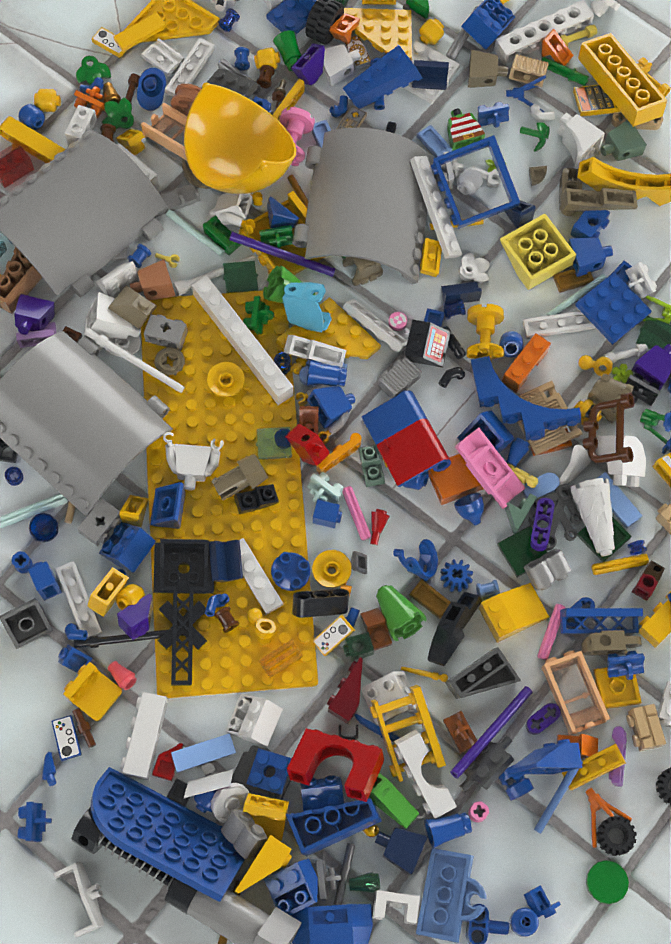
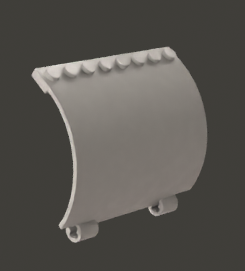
M342 128L325 132L322 148L310 146L307 150L305 166L314 171L305 224H297L295 226L292 244L298 248H306L305 259L307 260L326 256L366 259L386 265L400 272L402 277L412 284L418 283L427 207L410 159L414 156H427L431 167L434 157L413 141L383 130Z
M90 130L83 133L79 140L70 143L65 151L56 154L51 162L42 165L38 172L28 176L24 183L14 187L10 194L0 198V232L27 258L56 296L70 285L72 290L81 298L95 287L94 282L90 278L93 274L141 235L147 241H151L164 230L154 216L167 207V204L143 171L121 148L105 136Z
M62 331L48 337L29 350L0 379V438L87 517L98 504L100 497L122 470L145 448L162 437L166 432H171L173 428L163 420L170 408L157 396H153L147 401L97 357L102 348L94 340L85 335L76 343Z

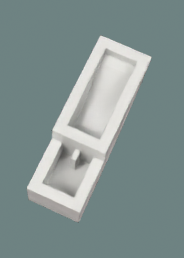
M288 335L283 353L342 368L347 350L295 335Z

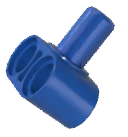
M476 904V905H473V906H472V907H475V906L481 905V906L485 907V906L482 905V904ZM485 907L482 920L474 919L467 921L466 939L469 944H485L488 933L508 935L509 923L489 920V911ZM474 930H478L482 934V940L479 943L472 940L471 935Z

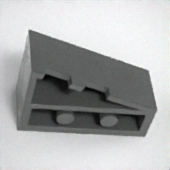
M497 647L445 683L454 697L460 699L521 681V679L499 647Z

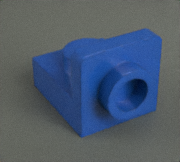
M69 644L66 648L63 647L58 655V662L78 673L83 665H87L93 659Z

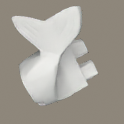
M616 436L596 437L598 440L596 455L616 453ZM624 436V447L629 446L632 448L634 459L628 463H623L621 460L607 462L608 473L613 475V485L639 487V477H645L646 470L643 445L636 437ZM574 446L570 464L559 480L560 485L573 481L592 462L588 451L583 446Z

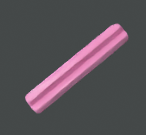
M351 486L345 487L342 493L361 540H367L371 537V533Z
M561 604L555 605L537 657L542 660L548 659L560 626V610L565 609V606Z

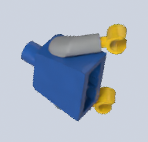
M319 384L307 390L305 394L303 392L297 393L296 400L304 398L298 402L299 406H305L308 401L310 406L319 407L318 420L323 428L328 430L319 432L318 436L326 435L327 438L322 441L326 444L329 442V436L338 432L347 422L349 412L352 409L351 404L355 403V397L352 393L345 395L339 386L332 387Z

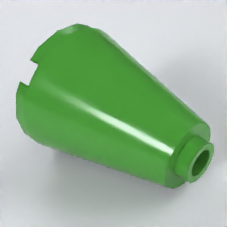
M281 265L280 267L276 266L266 280L269 284L268 287L264 286V299L283 303L282 298L285 293V286L302 281Z
M384 585L378 589L376 598L393 640L399 641V637L407 639L423 627L421 622L423 620L426 622L427 620L425 614L392 585Z

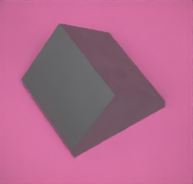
M36 598L0 615V620L16 649L53 631L41 604Z

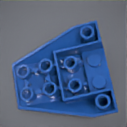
M371 904L306 907L291 915L301 922V926L292 944H369L373 927Z

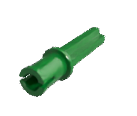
M546 57L541 59V61L549 63L547 70L567 78L569 82L572 80L583 86H586L590 76L576 71L575 68H568Z

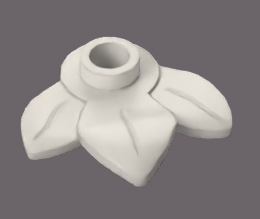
M467 253L461 259L459 276L464 281H471L473 279L478 283L487 282L490 278L485 272L488 270L490 263L484 258L475 259L472 253Z

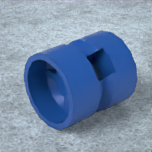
M509 767L498 778L501 784L507 787L505 791L510 801H513L532 791L534 787L530 779L524 777L525 774H508V769L511 768Z

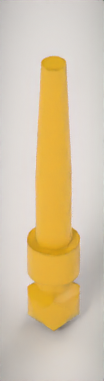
M401 666L403 671L430 677L433 680L439 679L442 682L448 680V675L446 674L440 675L434 671L432 673Z

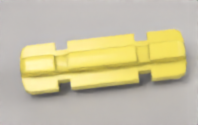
M507 463L523 484L527 483V486L531 488L536 487L538 484L537 477L529 476V473L517 467L514 468L513 465Z

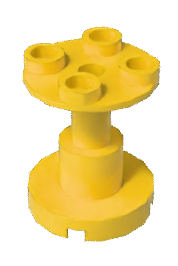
M482 304L471 306L467 311V320L471 324L476 325V333L480 335V343L467 348V357L477 359L489 356L491 362L492 359L503 357L504 349L497 344L491 343V335L495 333V325L500 324L504 320L503 308L494 304H487V307H482Z

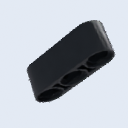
M345 589L296 592L293 595L292 614L300 618L345 614L348 612L349 592Z

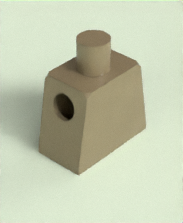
M471 50L468 88L495 86L497 76L507 77L508 66H498L499 57L497 55Z

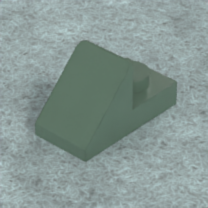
M529 494L527 499L523 497L518 507L509 502L506 503L505 511L514 534L520 529L537 498L536 496Z

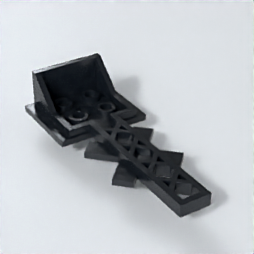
M160 539V543H155L153 593H173V606L169 601H166L158 609L173 624L158 640L166 650L172 645L171 686H192V647L194 645L199 650L207 642L193 627V624L205 613L206 609L200 601L193 606V595L213 594L214 592L209 540ZM181 565H187L190 570L183 574L179 572L178 568ZM177 593L189 594V597L183 602L177 596ZM182 608L187 611L184 616L179 613ZM182 634L186 637L183 642L179 639ZM181 648L188 653V657L183 662L176 657V653ZM181 668L188 673V681H176V673Z

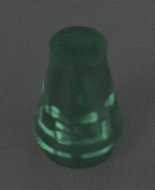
M370 872L349 878L350 891L375 893V891L380 890L379 873Z

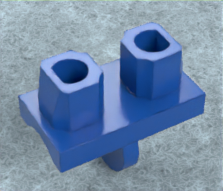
M496 102L493 107L478 106L479 125L493 124L497 128L501 122L509 121V104Z
M628 651L626 656H618L616 653L608 654V677L626 676L627 680H632L633 674L644 673V654H637L636 651Z
M26 802V806L18 808L19 818L26 819V827H19L18 838L30 842H42V832H46V824H51L52 819L46 818V810H43V803Z

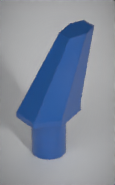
M48 752L44 758L42 780H47L49 786H54L57 783L54 777L56 770L52 752Z

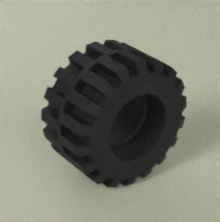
M317 0L306 22V36L324 45H328L334 39L329 31L330 27L344 14L343 4L336 0Z

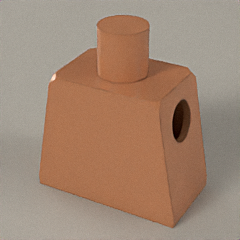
M165 260L140 269L138 271L140 281L130 283V288L137 293L144 292L145 298L149 301L176 296Z

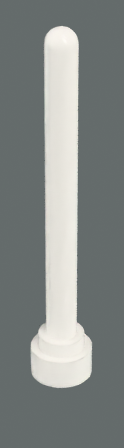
M254 255L248 256L186 282L185 280L176 281L173 283L178 296L184 295L194 283L205 276H208L211 280L255 262L256 257Z

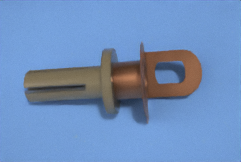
M284 79L281 80L279 87L275 88L272 93V100H277L276 108H278L279 102L283 101L286 95L285 86L287 81Z

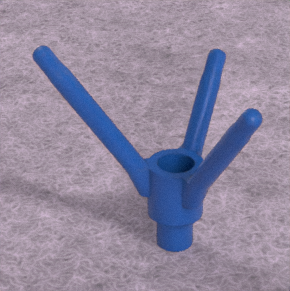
M546 75L524 86L513 88V90H506V96L518 98L519 101L531 107L533 103L524 98V92L538 87L534 86V84L544 80Z

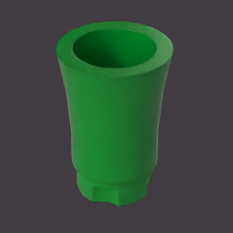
M288 30L275 36L273 43L278 49L287 69L293 71L291 67L302 55L295 32Z

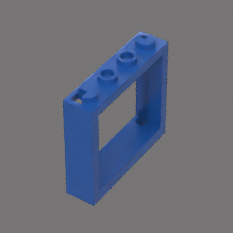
M495 135L433 158L431 169L433 174L439 178V182H437L440 192L444 191L446 196L444 198L447 209H451L453 214L450 215L453 225H457L458 229L519 206V197ZM488 147L509 203L461 220L441 165Z

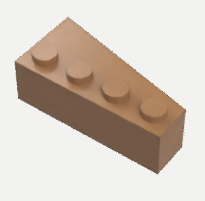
M16 247L11 261L8 260L4 274L0 276V308L11 314L16 309L20 294L28 295L42 279L38 271Z

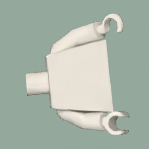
M166 432L163 435V440L167 443L165 445L167 463L171 471L177 474L179 480H185L184 488L186 490H195L196 481L204 482L206 477L211 476L217 469L221 453L219 449L223 447L224 442L223 440L220 441V447L215 446V439L211 441V447L172 444V440H167L166 436H173L174 434Z

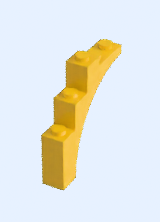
M595 157L579 162L577 178L595 191L600 192L602 188L636 191L637 200L648 197L659 206L671 202V174L654 175L628 172L605 164Z

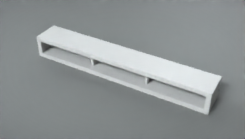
M205 276L192 285L193 296L277 405L294 395L293 385L209 277Z

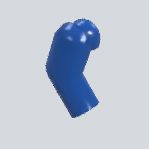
M73 623L65 627V634L69 640H86L88 637L86 630H79Z

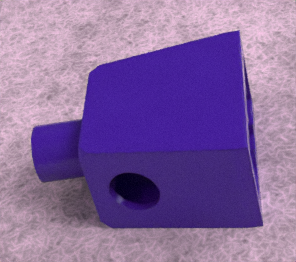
M20 294L14 313L15 326L18 328V331L23 335H27L29 331L43 330L55 317V303Z
M667 344L663 349L655 345L639 358L632 368L634 373L642 375L648 383L654 382L658 384L659 391L671 373L670 344Z

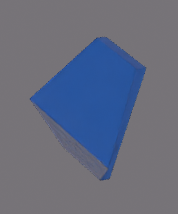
M269 197L267 212L270 229L289 225L295 228L299 217L274 198Z

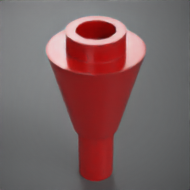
M376 509L375 512H371L373 533L370 544L378 546L380 534L390 518L385 510Z

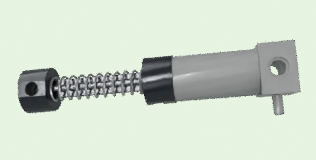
M91 807L84 813L74 829L71 838L74 843L92 854H95L102 846H105L104 851L110 849L112 851L111 855L114 853L118 854V860L122 857L126 859L125 864L129 861L133 864L132 868L137 866L140 868L139 872L145 871L146 877L151 875L154 877L153 881L155 879L161 881L160 886L163 883L167 885L166 889L168 892L165 897L167 903L186 915L192 916L234 944H292L301 926L300 921L279 908L275 907L271 915L229 889L222 900L218 902L116 847L97 827L91 813Z

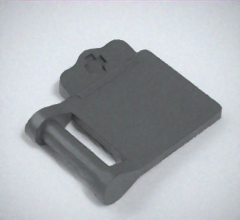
M253 745L248 752H243L233 773L231 783L242 784L248 789L250 794L268 797L269 791L246 784L259 748ZM260 748L266 751H270L268 748ZM269 767L266 770L267 777L274 776L275 767ZM289 775L282 795L276 794L274 799L283 800L291 782Z

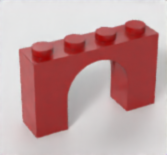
M306 728L287 767L290 780L309 786L317 767L323 760L332 756H344L353 762L352 769L344 785L347 797L367 802L385 760L382 749L376 745H366L357 740H348L335 734L329 735L317 729L311 730Z

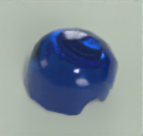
M37 514L30 520L29 533L35 541L41 543L50 542L58 534V522L51 514Z

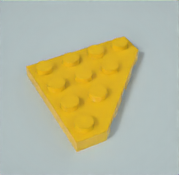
M151 0L124 30L157 12L166 23L167 28L140 42L143 43L157 41L158 38L166 40L210 34L220 23V18L191 0Z
M344 8V13L360 18L359 25L354 29L356 35L364 41H370L372 46L381 53L385 52L387 54L397 45H400L412 61L411 10Z
M330 297L319 305L321 311L330 313L332 319L327 330L321 333L293 325L276 340V343L284 349L288 335H295L347 350L345 358L360 357V359H368L381 348V345Z

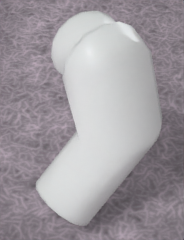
M538 104L531 106L530 115L536 120L543 122L555 119L554 111L542 112Z

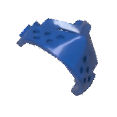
M424 539L419 545V561L413 557L405 559L403 549H394L393 555L399 558V561L409 573L417 575L424 581L429 580L435 575L438 567V557L434 544L430 540ZM424 565H427L426 572H423Z

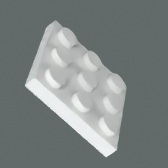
M418 40L412 45L413 64L414 60L449 62L448 84L458 71L460 64ZM412 82L404 87L407 91L430 104H433L443 91L412 88Z

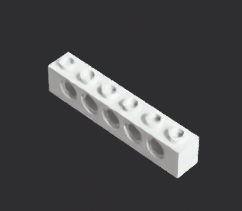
M584 0L578 3L575 2L569 7L559 9L549 16L546 15L540 20L530 22L522 28L514 29L511 33L499 36L495 41L494 51L505 65L514 61L516 54L525 56L542 48V41L552 29H555L559 36L564 34L568 36L585 29L586 26L592 24L594 14Z

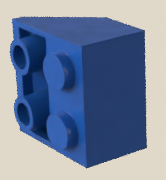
M121 522L115 527L109 540L103 544L99 554L120 568L134 573L156 541L142 528Z
M309 858L296 862L264 879L275 907L290 916L317 902L318 877Z

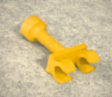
M644 57L640 58L637 65L662 95L666 97L671 87L666 83L660 84L649 75L648 72L651 69L652 63L648 62Z

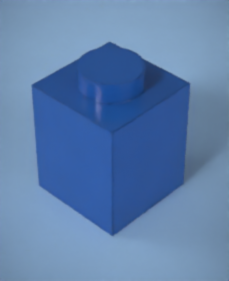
M317 500L313 514V524L335 528L336 523H340L343 512L340 511V505Z

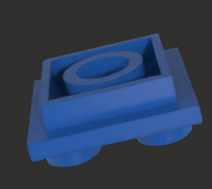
M258 748L246 784L282 795L288 778L287 767L292 758ZM269 767H275L276 770L272 777L266 776V770Z

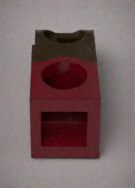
M651 560L634 586L632 593L647 601L653 594L665 568Z

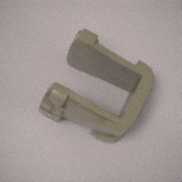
M354 257L343 259L342 264L344 267L353 264L357 267L352 279L354 286L374 281L377 277L383 275L380 263Z
M603 374L600 380L598 379L592 387L593 389L589 392L587 399L592 400L595 404L620 399L622 394L632 393L634 386L629 383L619 382L609 375ZM616 407L601 410L607 421L611 423L616 421Z

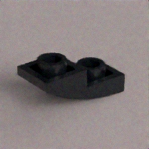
M273 484L256 487L253 491L236 493L234 495L239 514L266 508L279 502Z

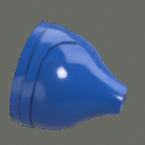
M480 493L466 495L454 503L456 511L462 518L472 522L473 525L481 523L484 502Z

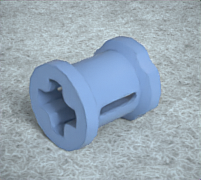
M492 580L491 583L476 584L477 595L482 600L500 594L497 580Z

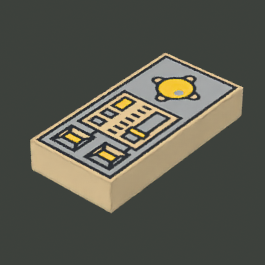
M351 105L337 129L359 128L366 118L367 112Z

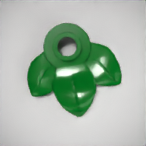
M94 56L84 57L81 67L76 72L78 83L87 81L89 85L97 77L111 78L108 66L98 62ZM93 62V65L88 66L87 63Z
M123 97L119 104L114 101L105 102L104 108L108 116L102 120V124H111L116 129H129L133 126L134 117L131 114L132 105L129 100ZM127 117V122L123 123L122 119Z

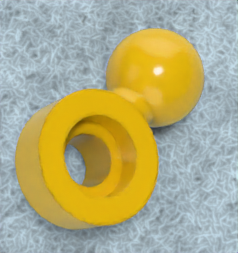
M583 355L578 361L581 369L588 370L594 368V372L599 376L603 374L609 375L613 368V363L608 357H599L594 361L590 356ZM604 365L606 366V369L601 370L600 366Z
M251 608L247 613V619L249 622L256 624V635L263 639L273 637L276 629L275 623L269 619H262L263 614L260 609Z

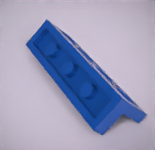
M643 608L561 609V634H592L607 630H624V633H639L638 617L643 616ZM566 618H573L578 623L574 629H566ZM587 618H592L597 623L593 629H588L583 624ZM606 618H611L616 623L612 629H607L602 624ZM625 618H632L633 629H626L621 624Z

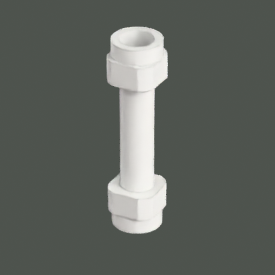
M639 344L634 349L615 354L609 352L604 354L603 357H608L615 364L617 360L633 356L642 357L649 350L646 344Z

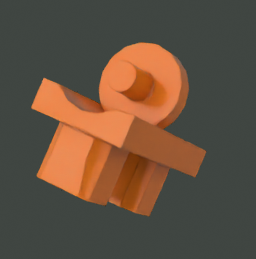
M95 86L92 90L87 88L86 93L90 94L89 96L76 90L74 95L77 98L74 107L77 108L78 105L86 107L87 104H90V109L95 110L97 118H99L102 111L105 112L104 103L97 100H102L104 97L100 94L99 87Z

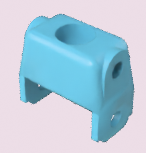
M312 282L290 283L286 285L282 300L288 322L310 331L322 333V331L327 330L332 320L330 313L322 312L318 304L326 292L324 285Z

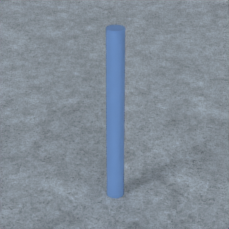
M579 769L567 772L535 826V831L540 834L542 833Z

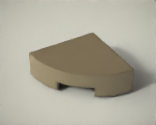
M547 166L529 167L531 186L543 181L546 176Z

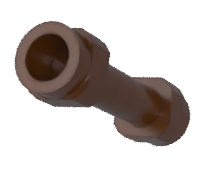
M132 73L128 79L129 87L125 98L130 103L140 78L135 73Z

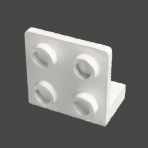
M124 262L96 281V286L103 294L116 298L126 285L130 287V283L139 281L135 264L133 262L129 264Z
M393 671L361 688L369 710L372 706L371 700L375 699L380 706L406 697L408 693H411L410 684L404 671ZM409 704L383 713L384 722L404 712H413L416 710V707ZM377 718L373 719L374 723L379 725Z

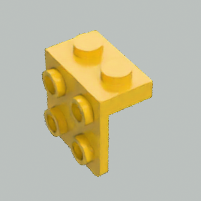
M89 662L79 669L77 678L74 681L71 680L65 686L63 695L93 720L100 721L122 694V689Z

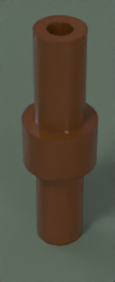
M80 708L73 710L72 713L78 723L77 728L80 735L83 734L89 748L96 746L90 732L89 722L85 721Z

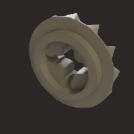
M164 348L155 357L157 370L167 376L176 375L179 371H182L185 365L184 355L176 348ZM167 357H169V359L173 361V367H171L169 364H166Z

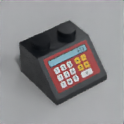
M412 319L405 357L413 363L443 368L451 332L431 322Z

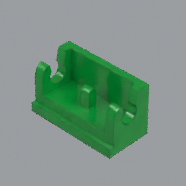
M216 215L203 224L204 234L224 249L227 255L230 256L241 246V244L229 240L232 232L221 223Z

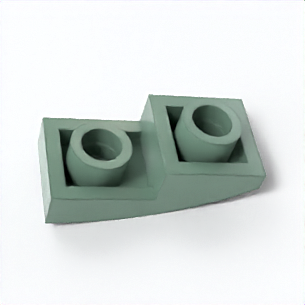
M371 445L358 448L366 487L385 484L377 446Z

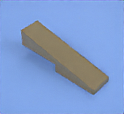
M566 188L561 194L562 211L628 210L638 207L636 191L602 188L599 192Z

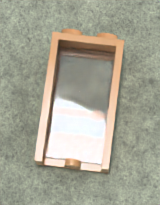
M163 103V115L158 118V115L153 114L151 116V126L145 122L141 123L143 135L187 161L184 148V131L187 116Z
M574 650L564 653V657L560 659L552 657L545 660L546 664L541 668L556 704L560 708L561 716L569 735L606 723L610 719L582 651L575 653Z

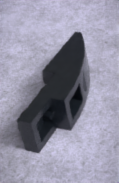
M463 592L457 603L451 601L433 636L427 658L429 662L441 666L446 665L465 637L463 629L482 602L479 595Z

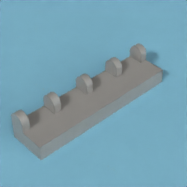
M189 184L162 194L161 197L167 204V207L154 216V218L166 214L168 210L175 211L199 202L200 195L194 185Z

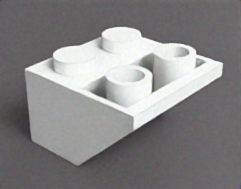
M241 694L225 732L254 744L268 747L283 708L267 699Z

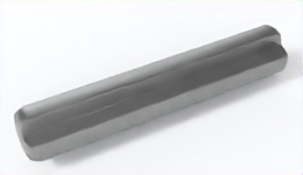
M225 59L219 61L218 67L220 69L252 80ZM259 84L258 88L254 91L253 94H258V92L261 90Z

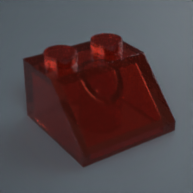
M14 143L0 152V183L4 188L34 170L31 158L20 145Z

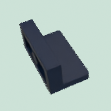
M414 60V65L423 79L412 81V88L447 89L449 62Z
M477 281L441 286L444 306L480 301L482 289L478 288Z
M240 541L209 542L212 581L228 582L242 579Z

